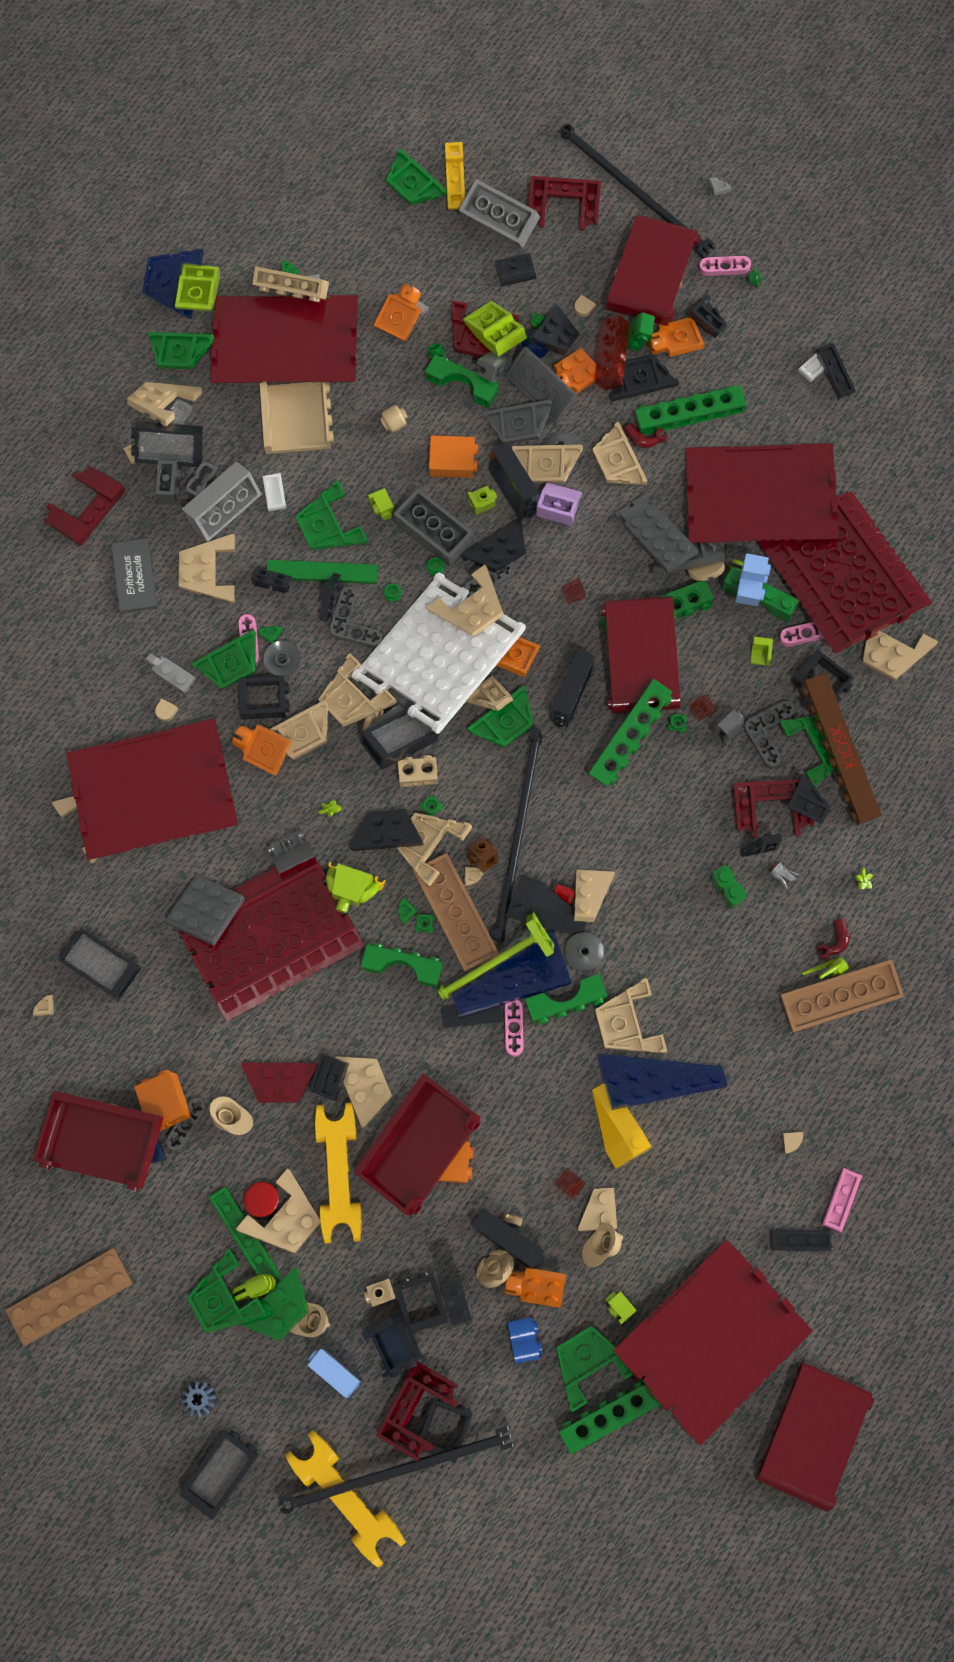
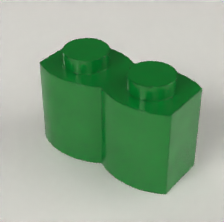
M640 313L636 316L635 321L629 323L625 347L632 351H638L644 347L645 343L652 339L654 316Z
M724 865L713 872L711 876L712 884L717 891L722 893L725 904L731 909L742 904L746 899V892L742 885L735 881L732 870Z

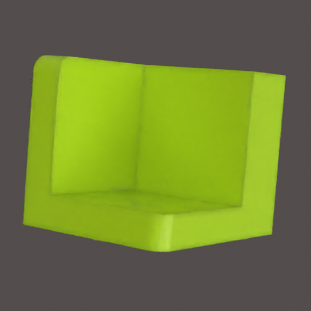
M754 637L751 664L770 665L773 639Z

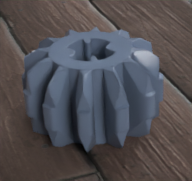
M195 1381V1389L189 1384L187 1388L190 1392H182L184 1396H187V1399H182L181 1403H188L183 1410L188 1411L191 1408L190 1416H194L197 1411V1416L202 1417V1409L206 1414H209L210 1410L207 1406L215 1407V1404L211 1403L210 1399H216V1395H209L214 1389L211 1387L206 1390L208 1383L204 1382L200 1388L199 1381ZM196 1394L198 1396H203V1398L201 1399V1405L200 1403L195 1404L194 1402L196 1400Z

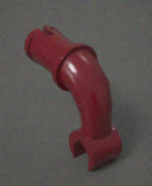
M630 423L624 429L633 441V445L641 448H650L657 443H664L668 437V434L665 436L659 435L663 432L664 428H659L655 436L646 438L644 434H641L633 423Z
M844 918L833 921L837 942L830 947L820 945L817 951L824 950L826 954L819 955V959L826 960L830 955L842 953L847 948L851 935L848 934Z

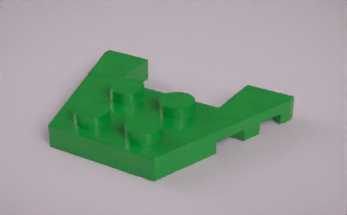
M338 480L327 491L325 490L321 493L317 500L311 502L295 516L310 550L368 543L361 526L343 533L329 506L330 503L345 497V493Z
M815 718L782 720L779 724L786 738L805 730L822 764L805 773L808 779H811V784L816 787L833 769L828 761V758H830L828 751H825L821 741L823 738L821 733H818L815 728Z
M230 1248L226 1250L224 1257L215 1263L212 1267L213 1270L208 1276L203 1278L187 1297L203 1330L207 1334L268 1315L258 1298L239 1309L223 1279L224 1275L240 1266Z
M592 1326L556 1347L571 1412L588 1403L577 1383L612 1361L615 1363L624 1380L633 1375L613 1351L616 1347Z

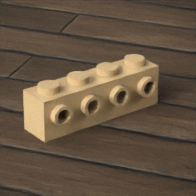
M255 266L252 285L258 286L261 291L269 292L270 289L276 290V294L286 295V292L293 293L292 297L303 299V296H308L309 300L320 302V299L326 300L329 282Z

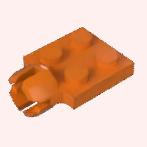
M405 283L402 284L396 295L389 293L373 325L375 328L404 342L407 341L422 311L421 308L417 307V302L421 297L420 291L414 286L410 288V285Z
M691 317L669 322L668 326L659 325V331L653 332L652 339L647 342L648 348L654 349L650 350L651 354L667 352L669 357L704 349L702 337L695 321Z
M582 348L573 352L553 367V370L556 372L555 374L576 394L604 375L600 367Z
M519 637L496 666L526 677L539 652L540 645Z
M257 725L254 730L246 726H240L235 734L241 737L236 738L233 736L232 744L244 752L242 759L272 775H277L292 741L261 725Z
M526 1268L524 1272L513 1270L505 1281L504 1292L507 1295L520 1296L521 1302L561 1308L566 1274Z

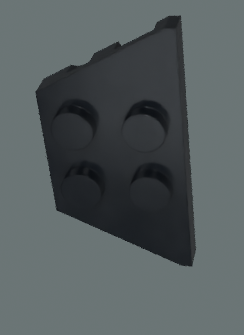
M557 305L529 342L535 344L537 341L545 344V349L555 351L564 356L580 334Z
M654 355L620 362L617 368L611 401L679 386V380L677 378L674 379L670 375L669 370L660 364Z
M519 519L515 520L463 552L461 558L464 561L470 560L475 562V565L479 567L486 565L487 569L494 573L526 554L522 521Z
M406 809L368 812L350 845L351 851L422 846L424 842Z

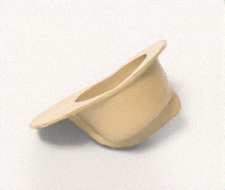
M225 1096L218 1097L210 1104L209 1111L213 1123L220 1130L234 1135H243L248 1133L253 1127L252 1116L231 1098Z
M610 1223L601 1224L585 1243L582 1250V1259L587 1266H598L607 1257L615 1256L619 1252L623 1236L617 1233Z
M307 1302L309 1313L290 1332L305 1337H316L322 1334L331 1324L328 1322V1316L323 1307Z

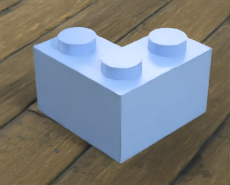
M746 553L735 602L758 606L759 601H763L765 589H762V585L767 582L771 565H768V557Z

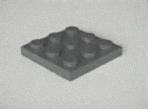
M196 875L166 918L165 923L214 946L245 898L241 894Z

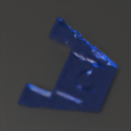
M196 249L194 251H182L177 254L148 257L142 293L182 316L191 319L193 310L175 308L179 278L182 274L183 264L201 267L204 250Z

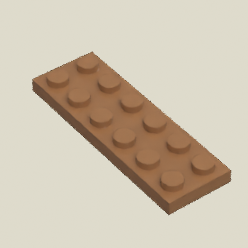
M446 853L426 863L440 873L430 887L425 884L413 869V873L464 972L498 956L499 952L448 854Z
M892 959L780 994L792 1032L904 997Z
M115 1248L5 1311L25 1347L133 1285V1282Z

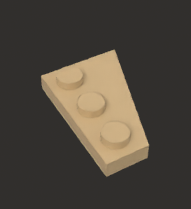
M576 870L574 921H595L611 881L614 879L615 872Z

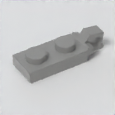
M150 653L146 658L147 662L153 666L151 670L157 676L184 694L196 680L193 675L166 657L160 656V658H157Z

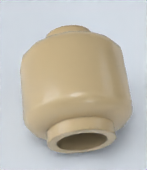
M393 405L382 412L380 420L386 431L396 432L406 426L405 419L408 416L403 408L399 409L397 405Z

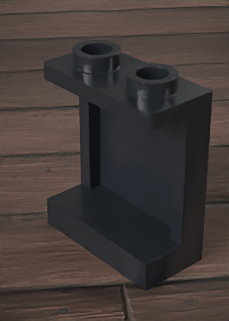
M402 1312L385 1319L361 1333L364 1340L372 1338L387 1370V1372L381 1374L383 1378L389 1375L391 1378H394L403 1373L401 1369L405 1368L407 1371L417 1366L416 1361L423 1358Z

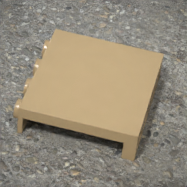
M266 381L260 383L263 440L266 454L331 449L330 442H334L333 431H329V426H332V415H328V409H331V400L327 398V393H330L329 382H302L268 385Z

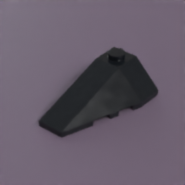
M521 874L506 914L507 917L526 923L527 916L534 912L541 925L545 928L571 934L584 932L587 922L574 921L575 907L566 903L557 893H553L546 888L545 884L541 881Z

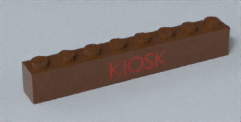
M827 673L805 680L802 683L801 692L804 698L807 697L809 702L808 710L811 715H814L816 720L815 728L818 733H821L823 738L821 741L825 751H828L830 756L828 761L831 768L835 769V779L838 786L842 787V797L845 804L849 805V815L852 822L860 825L882 816Z

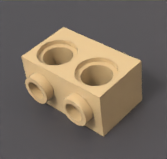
M425 755L419 759L406 757L398 761L400 787L438 784L436 757ZM424 767L432 768V771L429 773H425L422 770ZM407 768H411L413 770V773L407 775L404 774L403 771Z

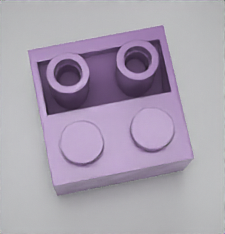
M547 482L537 505L536 516L572 526L582 492Z

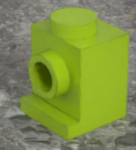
M488 486L468 493V501L475 515L496 506L497 495L494 489L490 490Z
M385 488L368 495L369 503L372 505L375 515L379 514L382 520L392 517L394 506Z
M621 1291L618 1294L613 1292L605 1299L610 1306L607 1308L615 1318L619 1316L620 1320L618 1323L620 1325L637 1311Z

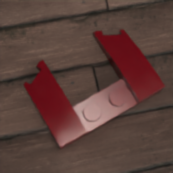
M531 176L528 207L538 212L540 216L538 223H540L539 227L544 228L547 197L582 199L579 231H583L585 226L593 223L595 226L598 225L601 181Z
M90 466L87 467L88 470L77 474V472L72 474L73 478L97 493V496L78 519L50 503L47 505L49 510L48 518L44 519L46 524L78 546L84 543L125 493V489L121 484Z
M800 779L734 783L732 787L737 831L740 832L743 829L752 833V838H758L755 802L790 800ZM792 811L795 836L802 834L800 830L807 825H810L811 828L814 827L813 820Z
M416 1361L417 1366L413 1367L409 1372L376 1436L418 1461L419 1455L427 1449L431 1451L434 1445L406 1429L407 1423L424 1391L456 1407L457 1401L454 1400V1388L458 1387V1384Z

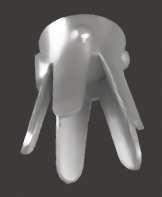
M781 862L776 867L771 864L774 868L771 875L778 879L785 889L788 888L782 876L790 881H796V878L789 872L800 875L785 868Z

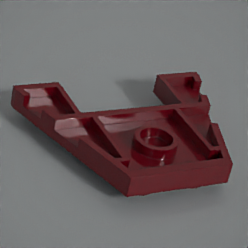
M452 300L451 309L455 352L478 358L490 353L491 351L473 334L463 320L467 311V303ZM512 314L513 320L518 323L519 315Z

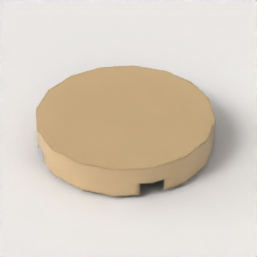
M724 561L687 570L692 579L707 581L709 580L708 577L713 576V578L721 575L725 567Z
M505 1250L492 1251L487 1259L481 1260L476 1276L484 1287L493 1288L505 1282L513 1271V1258Z

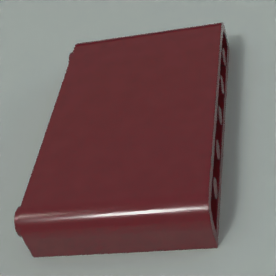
M637 214L608 295L606 310L635 318L640 313H646L654 316V323L668 326L670 320H674L675 317L674 302L692 249H694L695 245H699L701 235H698L699 231Z
M673 597L604 601V605H601V616H605L607 624L611 698L607 699L608 710H612V714L630 713L653 679L672 691L670 696L673 699L667 707L663 706L660 711L679 710L681 708ZM650 698L648 704L651 708H657L658 701L655 698Z
M422 1073L353 1172L405 1215H416L421 1210L424 1200L469 1136L480 1126V1116L429 1076Z
M53 1091L32 1161L38 1162V1167L50 1170L51 1166L125 1184L127 1185L126 1189L138 1192L139 1188H144L164 1117Z
M801 1362L755 1480L825 1512H828L829 1509L833 1510L837 1500L834 1497L867 1409L871 1410L875 1399L872 1398V1393Z

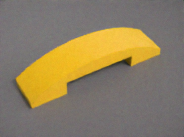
M463 142L445 143L448 210L460 209L465 200Z

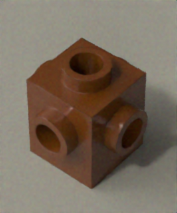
M482 837L469 845L468 861L482 873L497 863L498 851L491 842H487Z

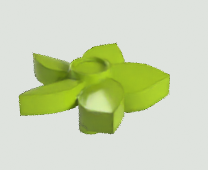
M336 800L331 801L329 804L321 803L323 809L319 811V814L327 813L328 816H332L334 813L341 811L342 808L336 804Z
M864 867L861 868V875L855 876L859 890L864 888L872 889V884L869 880L873 875L866 874Z

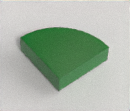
M282 261V272L300 275L299 270L290 264L289 261Z
M279 626L263 627L257 634L270 644H273L283 632V628Z
M405 898L400 901L398 908L399 919L402 924L405 925L417 913V910Z

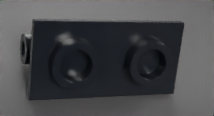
M256 568L251 580L255 587L269 589V586L272 585V590L288 593L290 589L288 584L292 576Z

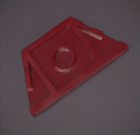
M241 1063V1066L259 1103H299L317 1069L318 1063Z

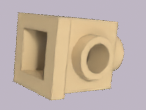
M390 1279L367 1286V1291L364 1292L367 1304L371 1303L372 1307L396 1299ZM376 1290H382L383 1294L381 1297H376Z

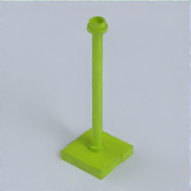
M534 912L526 918V925L531 932L529 937L447 987L444 985L440 986L438 993L443 1000L449 999L450 993L534 942L539 944L546 957L553 954L554 943Z

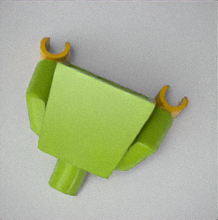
M332 862L328 864L326 875L328 891L332 893L334 899L339 900L336 910L342 913H347L350 904L358 907L360 903L367 902L378 891L383 889L386 882L385 880L378 882V876L373 881V875L339 863L336 867L331 866Z

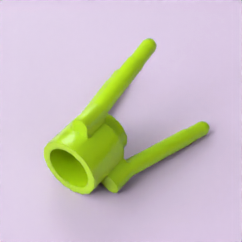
M838 957L835 960L832 958L828 962L803 971L802 975L828 966V970L821 974L819 978L822 979L829 974L835 977L836 975L845 974L844 972L849 967L842 957Z

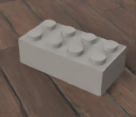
M478 179L475 180L459 209L461 215L522 249L540 218L537 211Z
M236 461L184 506L182 510L194 531L209 542L262 494L251 473Z

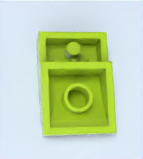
M183 264L175 308L211 311L219 285V267Z
M492 300L463 319L473 334L498 357L527 339L524 327L513 320L510 312Z

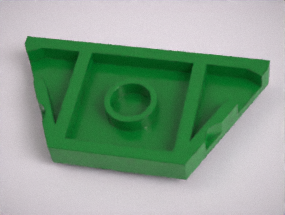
M401 148L398 149L397 157L393 161L391 171L386 178L387 185L410 206L447 195V190Z
M148 332L156 364L159 368L193 370L215 338L212 334Z
M255 630L245 633L191 663L192 666L214 681L221 689L235 684L239 681V678H246L255 673Z
M522 686L511 695L513 700L498 711L492 709L469 726L467 731L506 748L534 726L526 687Z
M294 1268L260 1301L268 1314L266 1317L242 1323L241 1325L275 1340H281L309 1313L308 1304L305 1301L304 1287L301 1286L299 1278L300 1270Z

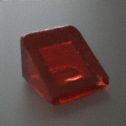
M580 578L561 587L567 604L585 599L586 593Z
M707 695L701 696L689 706L699 722L718 711Z
M566 1169L555 1182V1185L571 1199H574L585 1186V1183L570 1170Z

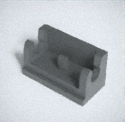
M493 352L484 355L478 359L477 364L484 367L486 372L478 371L477 374L489 380L488 382L493 383L506 375L510 369L512 356L504 353L498 357Z

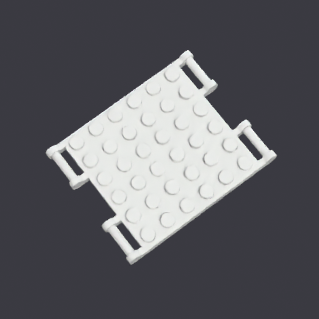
M440 572L434 576L431 584L359 669L354 670L352 673L354 680L361 681L373 689L377 695L384 689L388 691L391 687L414 702L415 705L409 708L407 714L412 718L416 717L431 727L432 731L437 734L443 730L526 628L525 624L518 623L504 614L499 620L514 629L512 633L494 622L473 637L456 628L454 624L440 619L435 614L429 613L426 607L438 598H441L452 610L467 597L469 592L468 589L459 587L446 579ZM442 584L455 592L457 596L454 598L438 587ZM366 672H368L369 674H371L383 683L380 685L377 684L376 682L365 676ZM424 709L440 720L434 721L420 711Z

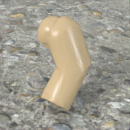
M381 710L365 717L362 731L382 717L384 711Z

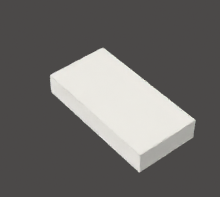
M817 353L798 369L810 382L825 371Z
M281 473L262 476L268 511L285 509L286 503Z

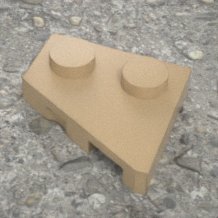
M491 676L477 687L466 702L498 711L513 699L505 688Z
M614 1188L593 1190L578 1231L597 1230L603 1223H610L614 1229H617Z

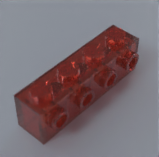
M619 314L601 320L595 383L605 391L623 385L629 322Z

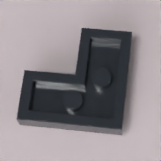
M334 573L324 586L320 621L327 622L334 615L335 605H333V601L336 599L337 593L341 592L343 582L340 581L341 574Z

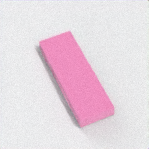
M842 1168L822 1225L842 1232L862 1175Z

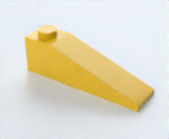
M609 1080L592 1090L605 1152L615 1169L648 1151L652 1146Z

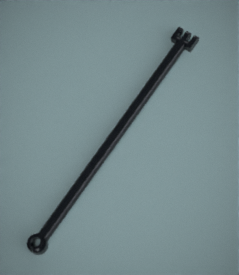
M564 124L561 127L560 135L563 139L574 143L667 223L686 227L574 133L572 125ZM709 238L704 241L700 239L695 253L704 259L707 256L706 253L709 255L711 249L714 250L716 245Z
M533 727L529 739L531 744L496 928L491 930V938L495 942H504L508 918L506 914L513 891L538 749L543 739V735L537 727Z
M505 1426L495 1429V1436L420 1458L418 1461L413 1460L296 1497L284 1496L278 1502V1506L284 1505V1502L287 1500L291 1502V1507L285 1508L283 1506L279 1510L283 1514H289L295 1508L499 1445L501 1451L515 1447L514 1442L505 1443V1440L513 1438L512 1434L503 1436L502 1433L509 1431L510 1427Z

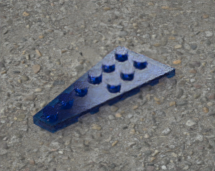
M554 930L548 933L554 943L553 954L546 957L539 944L534 942L527 949L520 951L499 965L496 970L486 974L481 980L453 996L458 1016L461 1017L571 985V979Z
M597 1054L612 1110L727 1087V1080L722 1066Z

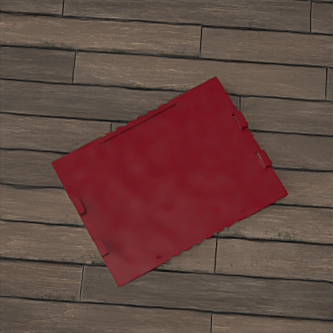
M327 295L329 298H326V300L320 299V302L311 301L308 296H303V299L292 296H216L215 318L213 319V336L215 338L213 347H211L210 383H254V381H257V383H263V381H266V383H272V381H276V383H281V381H285V383L290 381L355 382L358 295Z
M833 443L789 444L788 446L761 445L760 447L756 445L752 447L686 448L688 534L691 543L734 542V540L743 542V540L771 541V539H775V541H781V539H839Z
M853 492L836 496V501L838 502L839 539H781V541L771 539V541H757L779 574H782L784 581H787L788 587L792 589L793 594L802 603V607L807 610L806 613L811 616V620L835 654L863 639L867 641L877 636L878 631L894 623L900 624L909 619L911 614L932 604V601L914 576L905 568L906 565L895 554V550L890 547V543L885 540V536L880 533L881 531L878 527H875L876 524Z
M215 718L171 728L168 731L154 732L151 735L145 734L142 737L136 736L133 739L128 738L124 739V741H115L112 744L110 742L66 753L72 781L71 787L76 801L79 816L78 822L87 860L130 851L133 848H142L145 845L146 847L151 846L153 843L168 842L170 839L177 840L180 837L185 838L192 834L194 836L238 825Z
M315 856L280 874L275 866L269 872L260 874V877H255L252 881L245 882L243 886L236 887L234 892L243 895L245 900L214 946L178 930L188 951H196L191 956L206 984L213 983L209 990L226 1021L268 1000V997L277 995L279 991L282 992L286 990L285 988H290L294 983L301 982L303 978L310 977L312 973L319 972L321 968H326L364 947L349 916L346 913L341 915L336 910L339 900L332 897V893L328 891L327 882L323 884L322 880L326 879V875Z
M728 1240L715 1250L693 1272L694 1274L690 1275L686 1279L687 1281L683 1282L679 1286L680 1288L672 1293L671 1297L668 1296L665 1302L661 1303L658 1309L651 1313L650 1317H647L613 1350L638 1381L643 1376L645 1377L643 1380L645 1389L666 1412L673 1408L671 1411L673 1414L672 1418L700 1446L735 1411L734 1409L738 1408L742 1404L741 1402L745 1401L749 1397L748 1395L753 1393L756 1387L760 1386L763 1380L770 1376L769 1373L771 1371L774 1372L777 1369L776 1366L780 1365L813 1332L794 1311L795 1308L786 1298L781 1301L783 1306L777 1302L781 1296L766 1282V1277L758 1268L752 1272L754 1276L749 1272L753 1267Z

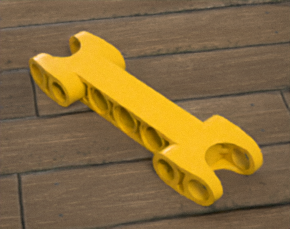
M352 1102L345 1103L343 1117L335 1122L326 1118L324 1105H317L315 1117L316 1142H326L330 1205H320V1223L325 1244H331L332 1230L340 1223L349 1225L354 1242H358L361 1240L362 1229L361 1203H351L347 1141L357 1140Z
M313 1430L307 1434L314 1446V1453L310 1459L302 1461L291 1451L285 1454L293 1471L307 1487H310L315 1481L321 1488L344 1482L338 1475V1471L333 1467V1464L340 1459L339 1456ZM349 1491L330 1497L358 1531L351 1538L352 1542L376 1567L379 1568L384 1564L376 1552L375 1546L378 1540L388 1537L397 1542L401 1547L406 1543L400 1530L387 1513L382 1509L374 1516L355 1492Z

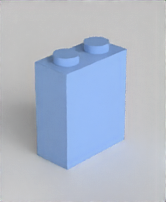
M320 1349V1351L315 1350L308 1358L310 1361L308 1366L345 1398H349L362 1382L324 1349Z

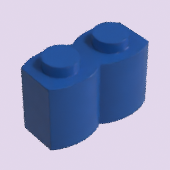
M531 1317L508 1322L515 1364L540 1359L539 1355L543 1354L541 1342H536L535 1334L539 1333L537 1321H532Z

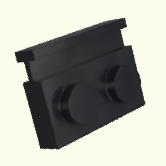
M530 253L495 261L502 287L536 279Z
M321 1054L309 1091L337 1101L349 1063L327 1054Z

